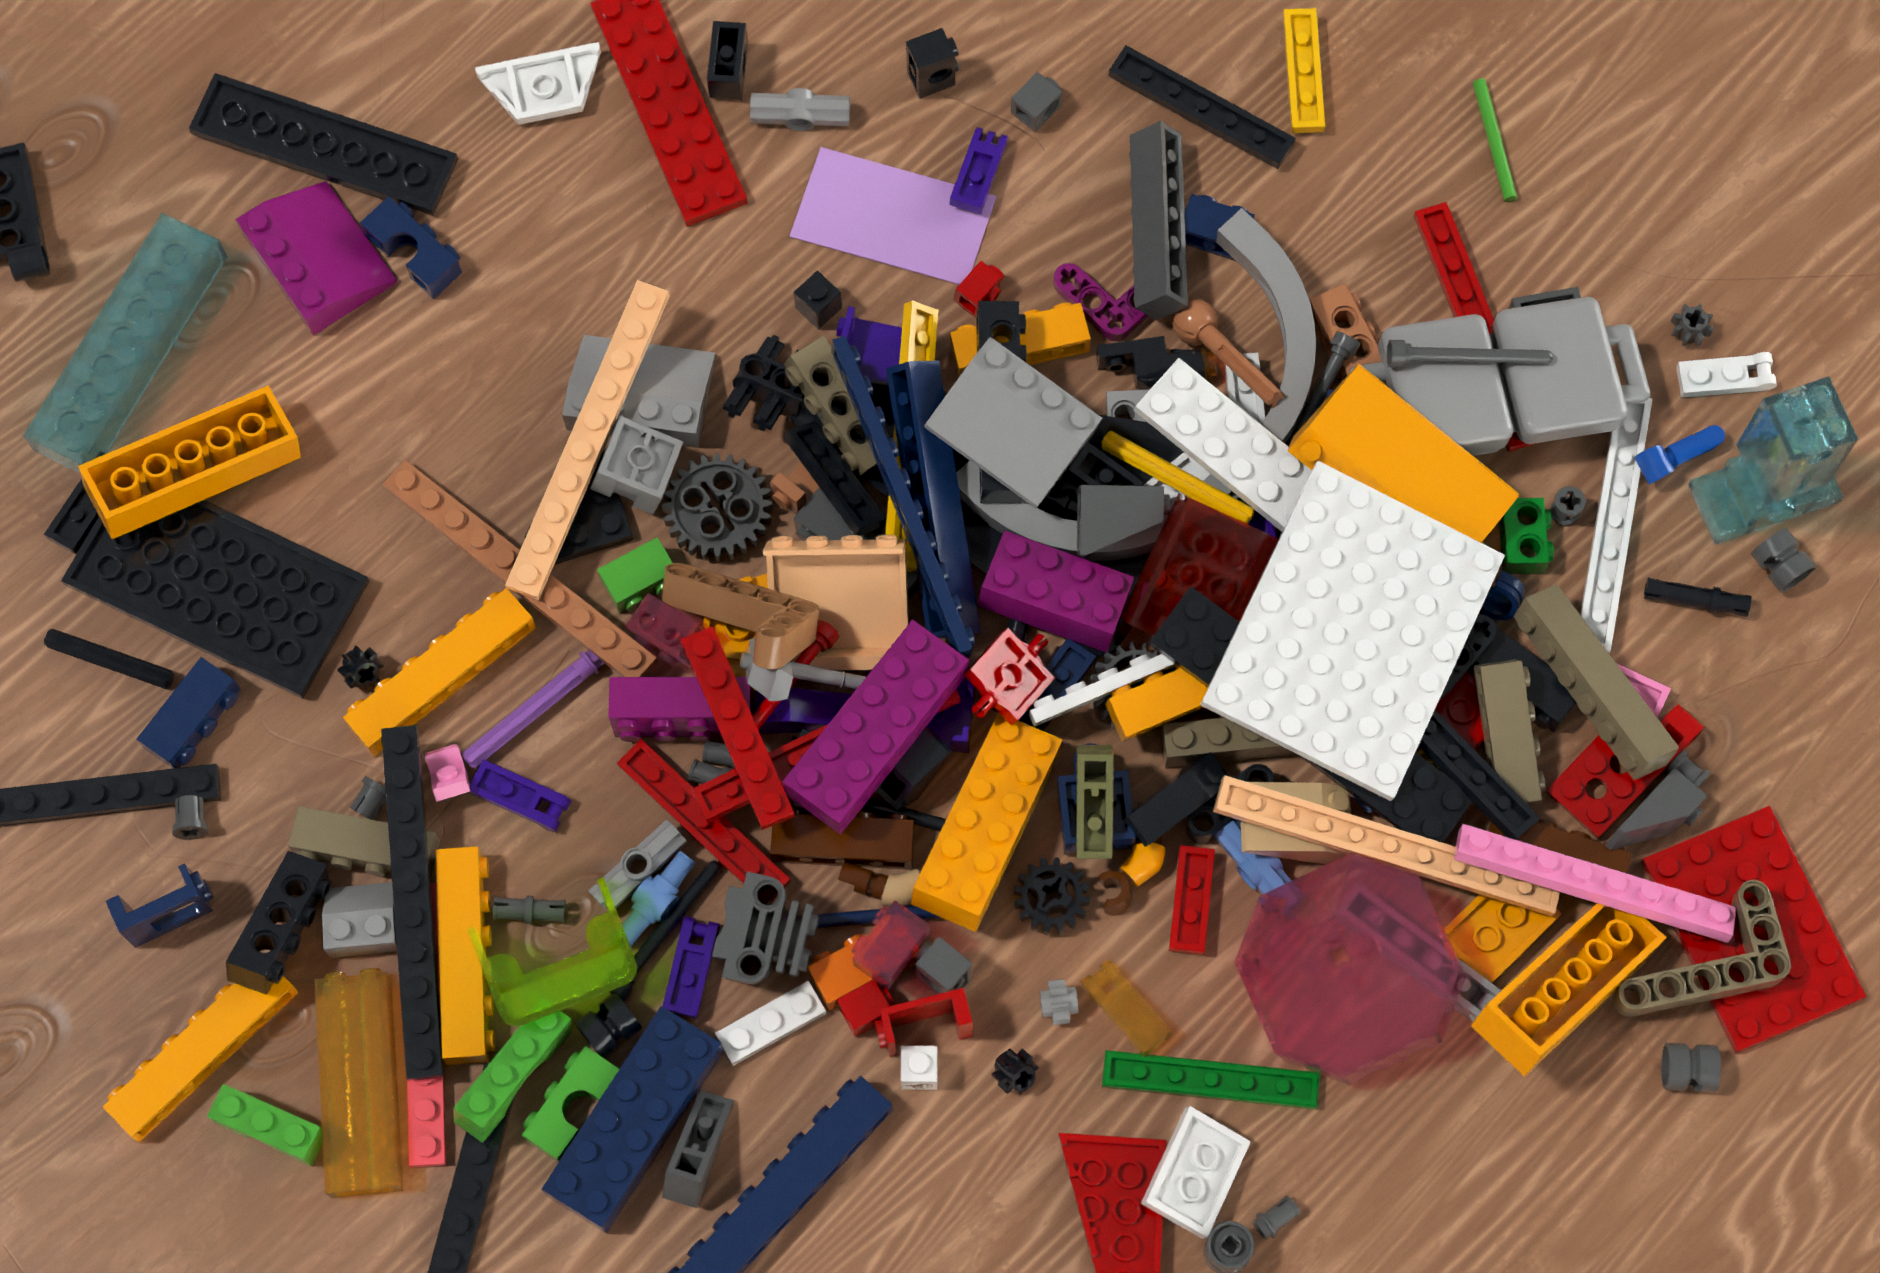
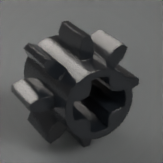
M356 645L353 650L341 655L343 666L337 670L345 678L344 682L351 689L358 684L364 690H367L368 686L380 681L379 669H382L384 665L377 658V653L371 647L363 652Z
M1023 1048L1018 1054L1012 1049H1008V1051L1000 1054L995 1060V1071L991 1075L998 1081V1086L1005 1093H1010L1014 1088L1021 1094L1034 1084L1036 1079L1035 1071L1039 1069V1066L1032 1061L1033 1057Z

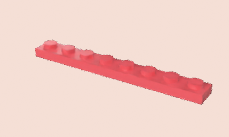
M430 883L440 1009L437 883ZM445 1077L407 1080L409 1167L447 1166Z

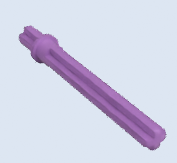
M589 650L586 653L581 651L579 653L580 657L463 751L462 756L472 768H477L483 759L487 760L591 674L597 675L599 673L598 669L605 663Z

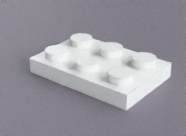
M1186 1107L1141 1204L1201 1239L1207 1238L1251 1141L1193 1107Z

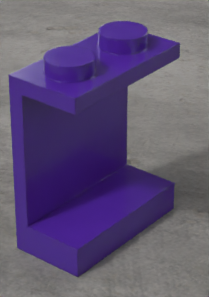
M848 306L846 318L840 317L836 336H846L849 345L856 346L861 359V364L858 367L862 376L867 375L869 380L888 383L886 368L899 364L902 327L856 318L855 307Z

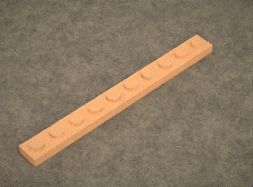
M637 280L505 584L507 589L539 601L670 297L669 291Z
M1224 776L1221 780L1213 810L1215 813L1548 916H1552L1556 912L1560 895L1559 891L1454 860L1456 849L1454 846L1229 776Z

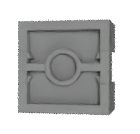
M620 416L611 433L590 489L608 497H611L612 493L622 495L634 502L632 507L653 515L662 499L683 441Z

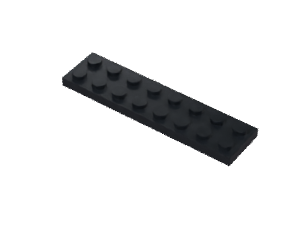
M214 73L188 128L192 135L382 199H386L389 196L397 204L403 202L409 208L432 216L458 161L457 153Z

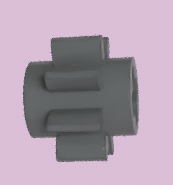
M1684 304L1681 314L1674 313L1670 321L1677 325L1671 335L1678 336L1682 341V346L1694 342L1697 346H1700L1704 340L1703 336L1710 337L1714 329L1707 325L1713 315L1706 314L1701 304L1690 308L1687 304ZM1693 323L1695 326L1691 327L1689 324Z

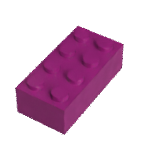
M1004 530L983 582L977 606L1097 650L1108 652L1127 602L1134 577Z
M696 677L609 678L608 718L615 737H620L622 741L637 742L641 737H655L657 741L671 742L675 741L676 737H690L692 741L705 742L706 740H711V737H722ZM735 677L751 715H753V688L747 683L746 677Z

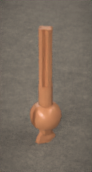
M1201 299L1188 300V307L1173 313V330L1182 342L1192 346L1205 345L1270 407H1276L1278 401L1284 398V393L1218 330V314L1211 304Z

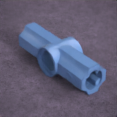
M1231 820L1215 834V839L1237 864L1236 868L1242 879L1251 889L1258 890L1281 919L1289 915L1305 901L1304 895L1283 871V865L1278 857L1242 852L1240 820Z

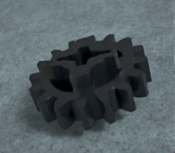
M1055 857L1053 865H1048L1045 858H1041L1039 868H1036L1031 863L1028 865L1029 876L1019 874L1018 881L1023 886L1014 887V895L1022 898L1014 901L1015 909H1024L1020 914V920L1026 921L1030 918L1032 920L1031 930L1034 931L1041 925L1044 926V935H1048L1050 929L1056 927L1058 934L1061 935L1063 934V925L1065 924L1072 929L1076 928L1075 916L1084 919L1086 912L1080 906H1089L1090 898L1082 895L1089 891V884L1079 883L1083 879L1084 873L1079 871L1073 874L1072 862L1066 864L1065 867H1061L1058 857ZM1046 875H1055L1053 878L1045 880L1040 878ZM1068 882L1075 891V900L1067 894L1066 887ZM1059 886L1058 898H1053L1045 906L1046 893L1051 894ZM1028 892L1037 899L1038 904L1035 910L1029 903ZM1056 913H1062V914H1064V915H1062V916H1060V917L1048 918L1049 915H1051V914H1056Z

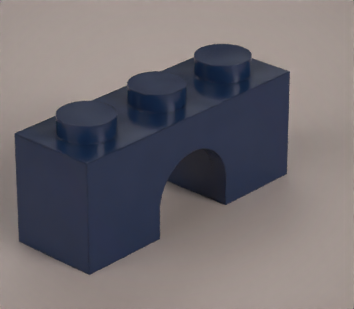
M388 196L360 222L364 235L387 257L403 246H411L418 249L416 255L406 264V268L410 278L434 299L462 274L458 262L460 256L449 244L442 246L436 240V233L426 223L421 225L413 219V212L403 202L397 204Z

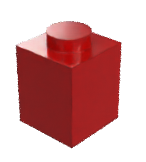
M875 979L837 999L838 1008L854 1037L875 1027V1021L881 1020L879 1009L895 1004L887 987L884 985L879 988Z

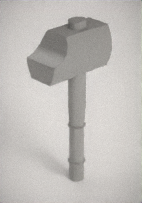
M755 638L749 640L747 651L742 653L740 659V668H745L747 683L763 694L768 701L788 699L793 678L857 689L866 678L865 676L845 673V671L839 672L791 661L779 669L758 667L753 663Z

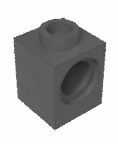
M1037 72L1011 98V114L1036 133L1061 107L1062 91L1060 86L1052 78H1045Z

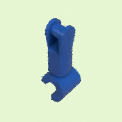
M1712 425L1695 433V435L1692 434L1667 446L1665 449L1662 445L1648 448L1636 455L1634 459L1650 485L1674 471L1676 467L1716 448L1724 441L1725 433L1720 426Z

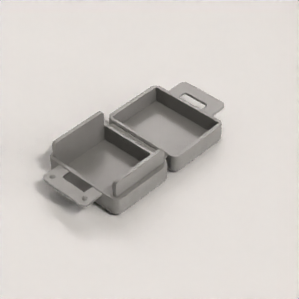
M1581 297L1501 310L1495 317L1490 334L1485 319L1477 314L1389 327L1383 332L1378 343L1381 362L1362 364L1364 368L1380 381H1386L1387 386L1473 456L1499 451L1507 445L1513 432H1517L1522 442L1534 444L1615 431L1622 425L1627 416V404L1644 402L1650 397V388L1633 328L1628 324L1605 327L1600 305L1592 297ZM1389 340H1404L1405 343H1410L1412 347L1549 350L1553 354V360L1548 364L1411 361V364H1405L1403 368L1388 367L1387 345ZM1612 345H1617L1627 385H1621L1611 350Z

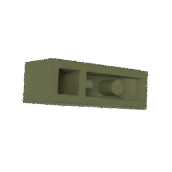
M1076 745L1077 859H1112L1114 780L1112 745Z

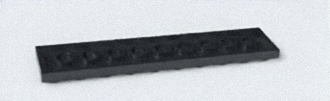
M1190 586L1148 644L1208 688L1239 621ZM1416 752L1394 799L1391 801L1300 756L1397 829L1441 843L1445 841L1472 803L1450 777Z

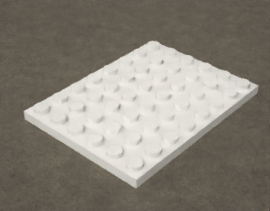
M1317 461L1200 705L1391 801L1399 789L1505 555Z

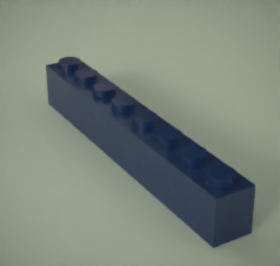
M908 361L888 367L886 372L901 468L906 469L911 481V487L908 488L912 500L918 499L924 514V518L921 519L925 531L930 530L933 534L937 550L933 552L938 563L943 561L947 568L950 581L946 582L950 593H956L960 600L962 613L959 616L963 625H969L973 634L981 633L953 448L924 427L945 398L939 361ZM917 565L925 627L939 639H947Z
M861 1075L855 1082L849 1079L837 1092L836 1095L839 1099L831 1108L825 1105L812 1119L815 1125L806 1134L800 1132L791 1140L787 1146L790 1150L789 1153L781 1161L777 1158L774 1159L763 1171L762 1175L765 1178L756 1188L750 1185L738 1198L737 1201L740 1205L730 1215L728 1212H725L712 1226L715 1232L706 1241L703 1239L698 1240L687 1253L690 1259L681 1268L675 1266L668 1273H743L893 1111L892 1103Z

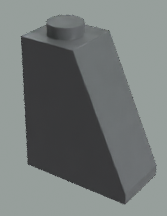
M1078 486L1077 556H1086L1163 522L1164 515H1169L1170 495L1164 494V486Z

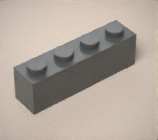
M820 488L815 491L794 517L796 535L802 541H806L811 536H825L827 540H841L844 536L854 535ZM875 530L860 536L862 540H876L877 536L885 534ZM917 570L907 571L908 601L919 589Z

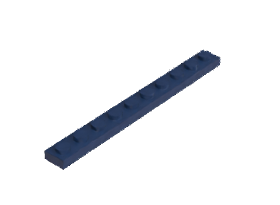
M846 336L833 339L831 353L949 644L964 657L969 658L973 649L972 645H975L973 632L969 625H963L959 616L962 613L960 600L956 593L951 594L946 582L950 581L947 568L943 561L938 563L933 552L937 550L935 539L930 530H924L921 519L924 518L922 507L918 499L912 500L908 490L911 487L909 475L905 468L900 469L895 458L899 456L893 437L887 438L883 426H886V420L881 407H874L870 397L874 393L868 376L861 375L858 367L861 364L858 350L855 345H849Z

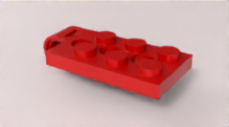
M1678 703L1660 722L1679 746V749L1666 766L1636 780H1633L1628 771L1618 774L1611 769L1610 760L1616 755L1598 735L1546 789V793L1598 840L1675 758L1697 738L1705 727ZM1594 780L1602 782L1606 788V794L1600 799L1591 798L1586 792V785Z

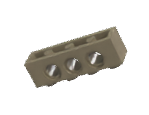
M822 336L791 355L784 363L786 366L785 373L794 386H799L805 396L804 403L813 415H818L824 425L822 429L825 436L832 444H837L842 452V459L859 478L875 468L877 464L831 353L832 347L825 336ZM814 373L822 374L827 380V386H818L813 381L812 375ZM831 403H841L845 407V415L836 414L832 410ZM883 426L887 438H889L890 435ZM850 431H859L864 437V444L855 443L850 437Z

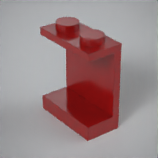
M964 988L879 1009L881 1020L875 1021L880 1049L888 1048L890 1057L897 1056L892 1031L893 1027L949 1013L953 1015L959 1040L973 1037V1022Z

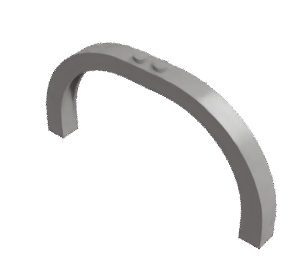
M1241 208L1218 229L1216 242L1258 283L1273 307L1280 325L1285 361L1283 380L1279 390L1284 393V398L1278 401L1276 407H1271L1261 425L1286 444L1301 418L1309 395L1315 366V323L1304 284L1293 263L1270 234ZM969 460L956 472L960 498L991 527L1002 534L1005 530L1077 556V521L1046 513L1038 508H1034L1023 499L1021 504L980 503L979 467ZM1212 474L1204 480V482L1237 500L1240 499L1239 496ZM1186 495L1170 506L1169 515H1164L1163 522L1086 556L1077 557L1089 561H1114L1158 551L1198 530L1218 512Z

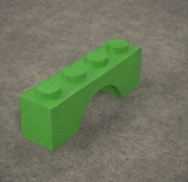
M542 998L454 1106V1123L483 1143L503 1119L512 1099L529 1075L541 1063L549 1061L571 1034V1018Z

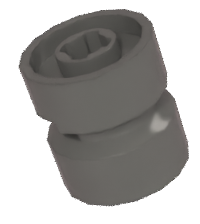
M1784 528L1770 536L1751 553L1763 570L1771 571L1769 579L1780 593L1797 585L1817 567L1805 551L1797 550L1799 543L1788 528Z
M1684 1043L1664 1044L1661 1059V1078L1665 1090L1685 1091L1689 1085H1692L1695 1091L1716 1092L1718 1090L1721 1059L1717 1045L1696 1044L1694 1049L1691 1050Z
M1227 1221L1219 1223L1212 1229L1204 1245V1257L1208 1266L1216 1273L1241 1272L1247 1266L1254 1253L1255 1243L1252 1234L1244 1225L1238 1222Z

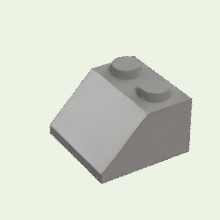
M392 882L330 888L325 896L322 911L323 949L330 958L397 952Z

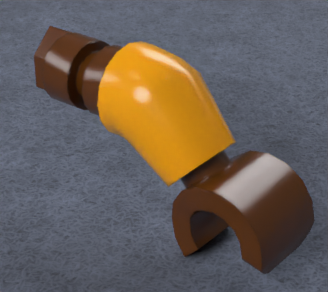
M1137 802V807L1140 806L1143 802ZM1136 836V844L1132 846V853L1120 867L1121 873L1118 871H1106L1098 875L1099 882L1104 888L1114 885L1122 889L1118 897L1106 900L1103 906L1106 914L1115 916L1125 912L1132 902L1131 887L1133 885L1139 887L1160 871L1165 857V847L1162 845L1161 836L1146 847Z

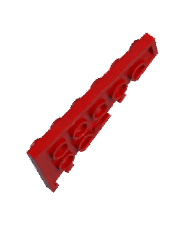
M1058 1133L1095 1273H1160L1163 1216L1142 1205L1141 1202L1166 1150L1167 1140Z

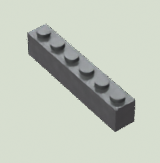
M1162 121L1131 134L1129 152L1131 160L1130 185L1132 194L1135 309L1155 320L1188 307L1182 134Z

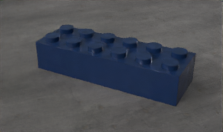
M660 1006L541 1189L544 1194L607 1234L724 1053L722 1043Z

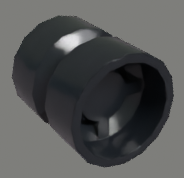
M615 992L598 1004L599 1011L596 1013L589 1011L574 1023L591 1047L603 1058H606L618 1048V1040H628L642 1029L638 1020Z

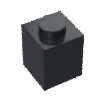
M818 270L793 292L795 308L818 330L842 309L841 292Z

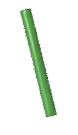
M1477 79L1473 82V87L1505 202H1511L1517 199L1488 87L1485 79Z

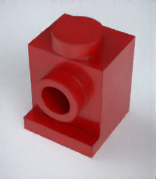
M981 260L956 288L953 301L976 318L978 301H996L1001 293L999 286L1005 278L1004 274L996 266L991 264L988 266Z

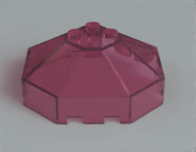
M1353 853L1261 895L1234 961L1274 1053L1285 1062L1347 1085L1361 1080L1362 1076L1379 1068L1383 1070L1407 1059L1408 1055L1420 1049L1430 1048L1441 1043L1467 976L1430 899L1429 893L1419 876ZM1340 947H1345V953L1350 957L1348 963L1341 962L1340 966H1335V960L1330 956L1331 952H1338Z

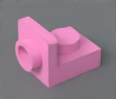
M457 744L425 753V761L430 772L432 790L436 802L470 792L468 773Z

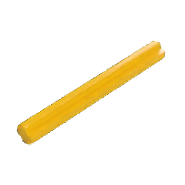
M1109 431L1103 438L1102 449L1242 526H1247L1252 520L1254 509L1113 431Z

